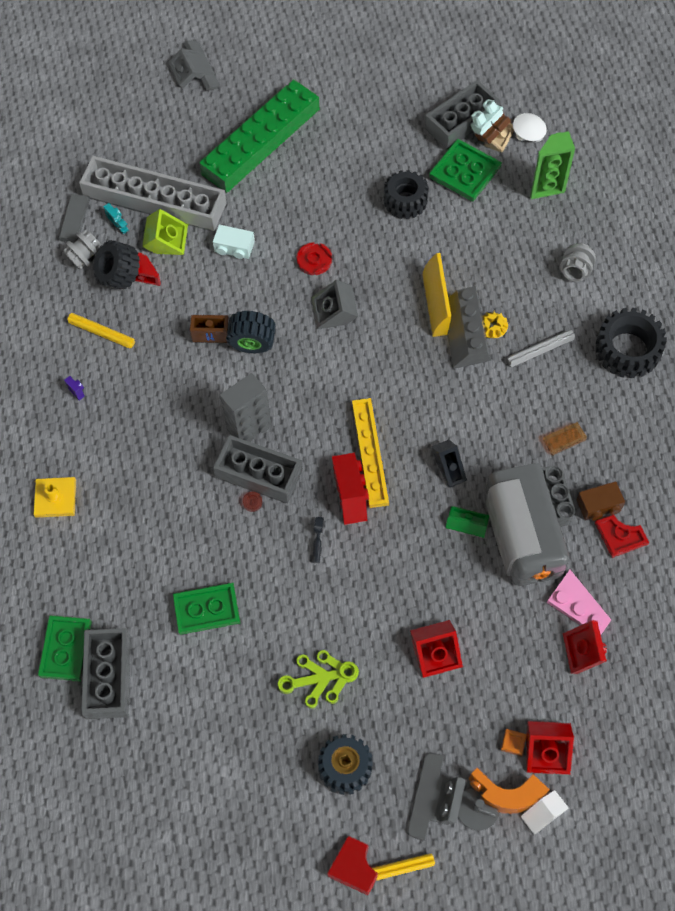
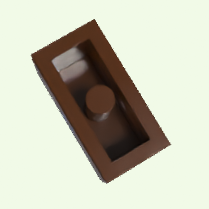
M191 315L190 334L192 342L227 343L229 315Z
M616 481L579 492L576 499L585 521L589 519L595 521L609 513L610 515L618 514L622 511L625 504L624 497Z

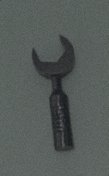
M324 517L315 518L314 533H316V539L313 543L312 563H320L322 544L320 533H323Z

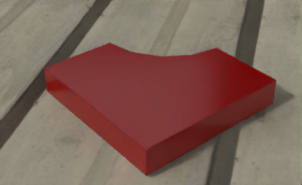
M614 514L595 521V525L612 558L650 543L641 525H625L618 521Z
M348 836L327 873L329 878L367 896L378 878V873L367 862L368 844Z

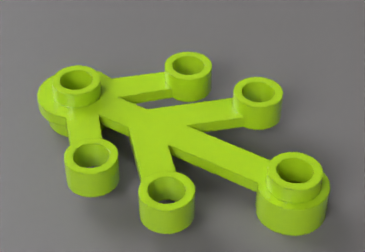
M321 650L317 654L318 662L321 664L327 663L336 669L328 672L309 660L308 656L300 655L297 658V665L300 668H307L316 675L297 679L285 675L279 679L278 687L283 694H290L294 691V688L317 684L311 695H308L305 699L306 706L313 709L316 707V704L318 705V699L331 680L338 679L334 688L326 693L327 702L335 704L345 684L357 679L359 674L357 665L349 661L341 663L330 656L326 650ZM321 654L327 655L326 660H321L319 657ZM302 658L307 660V663L304 665L299 663ZM350 669L352 674L350 676L345 675V670ZM290 683L291 686L289 689H284L283 684ZM330 694H335L336 699L330 700L328 696ZM310 698H313L316 702L315 704L310 705L308 704V700Z

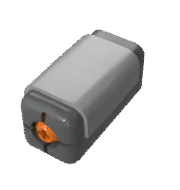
M534 463L490 474L485 489L487 494L486 506L507 576H511L512 581L518 586L535 584L539 581L544 582L561 577L570 560L561 527L569 525L575 513L562 469L557 466L541 468L539 463ZM549 476H555L557 480H552ZM554 494H560L563 498H557ZM560 512H566L569 516H562Z

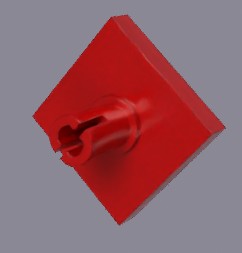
M591 620L563 633L571 674H579L607 662L605 656L607 648H604L606 644L602 642L598 621Z

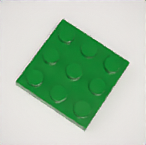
M457 139L429 173V178L474 202L501 168L502 162Z

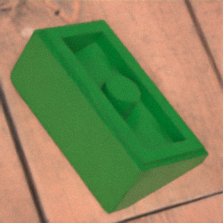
M451 506L446 528L484 538L489 515Z

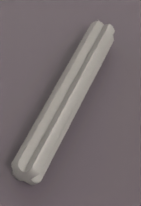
M567 330L508 356L507 363L510 367L516 366L574 340L575 334L572 330Z

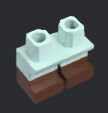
M487 99L483 103L485 110L483 112L475 111L471 115L473 119L471 127L478 141L490 144L499 135V132H502L511 123V120L504 115L503 107L496 105L493 100Z

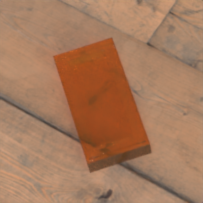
M578 422L543 438L552 456L587 440V436Z

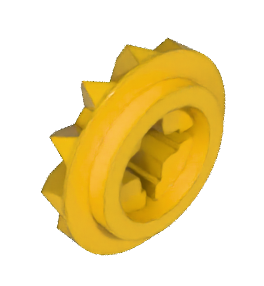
M493 311L492 313L486 312L483 315L486 337L499 338L507 332V318H504L502 313L498 314ZM497 320V324L490 328V322L493 323Z

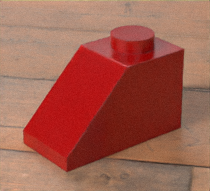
M138 252L140 268L138 269L139 273L138 276L136 275L135 281L160 286L161 281L155 267L147 255Z

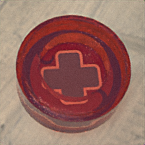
M248 492L244 495L243 506L247 511L256 512L262 507L263 501L259 493Z

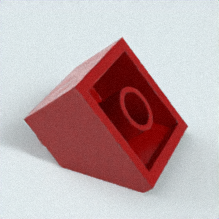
M450 620L410 630L413 648L423 678L463 667L457 633Z
M528 721L526 736L527 773L571 774L574 744L571 723Z

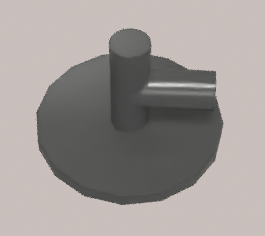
M473 787L463 791L458 818L469 829L477 831L486 830L494 825L499 817L498 809L484 804V801L480 799L483 793L476 791Z

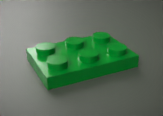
M234 583L173 594L179 635L241 624Z
M49 616L38 673L39 678L81 681L84 660V631L90 630L92 622L90 619Z

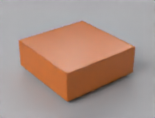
M506 729L501 751L522 756L527 734Z

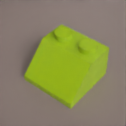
M158 209L147 216L142 247L155 254L184 255L188 224Z

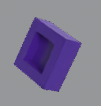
M69 376L64 380L69 391L78 400L85 397L83 393L84 387L78 379L75 381Z

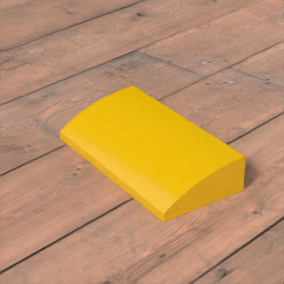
M436 253L428 261L422 274L433 337L448 335L451 320L441 254Z

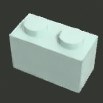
M219 225L213 240L214 252L220 255H232L238 259H249L255 242L254 232Z

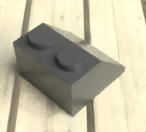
M335 280L311 297L317 329L347 325L358 317L352 285Z

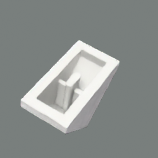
M554 790L540 799L521 818L535 835L569 808Z

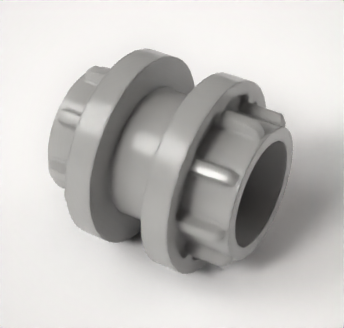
M85 230L82 233L78 232L76 234L78 240L73 244L70 241L65 243L67 247L64 249L65 255L80 269L85 265L87 267L91 265L88 260L93 255L96 257L95 254L101 246V243L89 231Z
M583 243L567 247L560 263V269L564 277L574 282L587 279L591 275L596 261L595 253L591 247Z

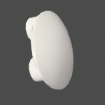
M520 114L513 121V129L517 134V139L520 141H541L546 134L544 121L534 114Z

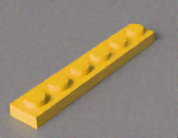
M371 398L352 400L363 473L369 493V508L389 506Z

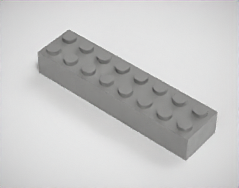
M96 156L92 157L79 183L83 195L89 196V198L149 214L161 209L186 224L215 231L227 203L225 190Z

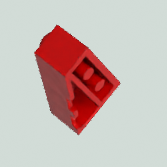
M355 452L332 456L333 471L340 497V506L343 511L344 525L368 521L366 500H369V493L367 488H363L366 483L364 474H360V471H362L361 461L356 459Z

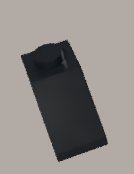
M446 440L431 446L435 461L449 488L467 481L457 445L450 440Z

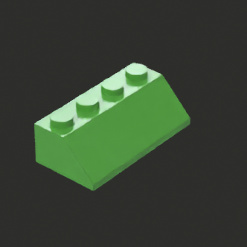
M569 131L552 134L539 151L530 194L531 199L565 193L575 152V146Z

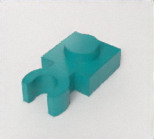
M110 203L103 206L106 217L116 228L118 227L123 234L129 231L128 224L121 218L122 214L117 207L113 208Z

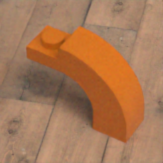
M478 768L469 777L471 786L476 791L483 793L480 799L484 801V804L498 809L500 813L514 814L524 812L535 805L550 790L534 774L522 786L512 790L496 786Z

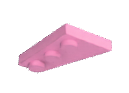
M571 570L568 571L547 601L548 604L579 625L591 620L598 621L600 634L604 632L611 621L609 616Z

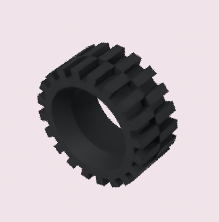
M622 308L620 314L616 310L612 312L611 316L608 315L605 321L602 322L595 343V352L598 353V360H604L602 366L605 369L609 366L611 368L610 373L615 374L616 371L620 372L619 377L623 378L625 374H629V378H635L637 373L639 377H642L646 371L648 374L653 371V368H656L667 342V337H664L666 334L665 328L660 329L662 323L660 320L654 321L656 316L651 314L648 317L646 315L647 311L642 309L641 313H639L637 308H631L630 312L627 311V308ZM620 334L636 335L645 343L647 352L639 357L624 355L615 349L612 339Z

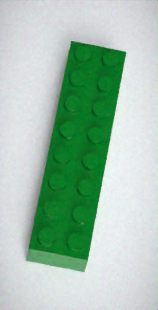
M293 79L199 162L201 175L219 189L225 190L227 194L320 110L319 96Z

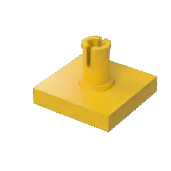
M76 478L36 479L35 518L75 516Z

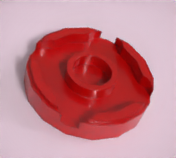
M315 242L305 244L297 253L299 269L309 275L325 273L332 264L330 249L321 243L315 244Z

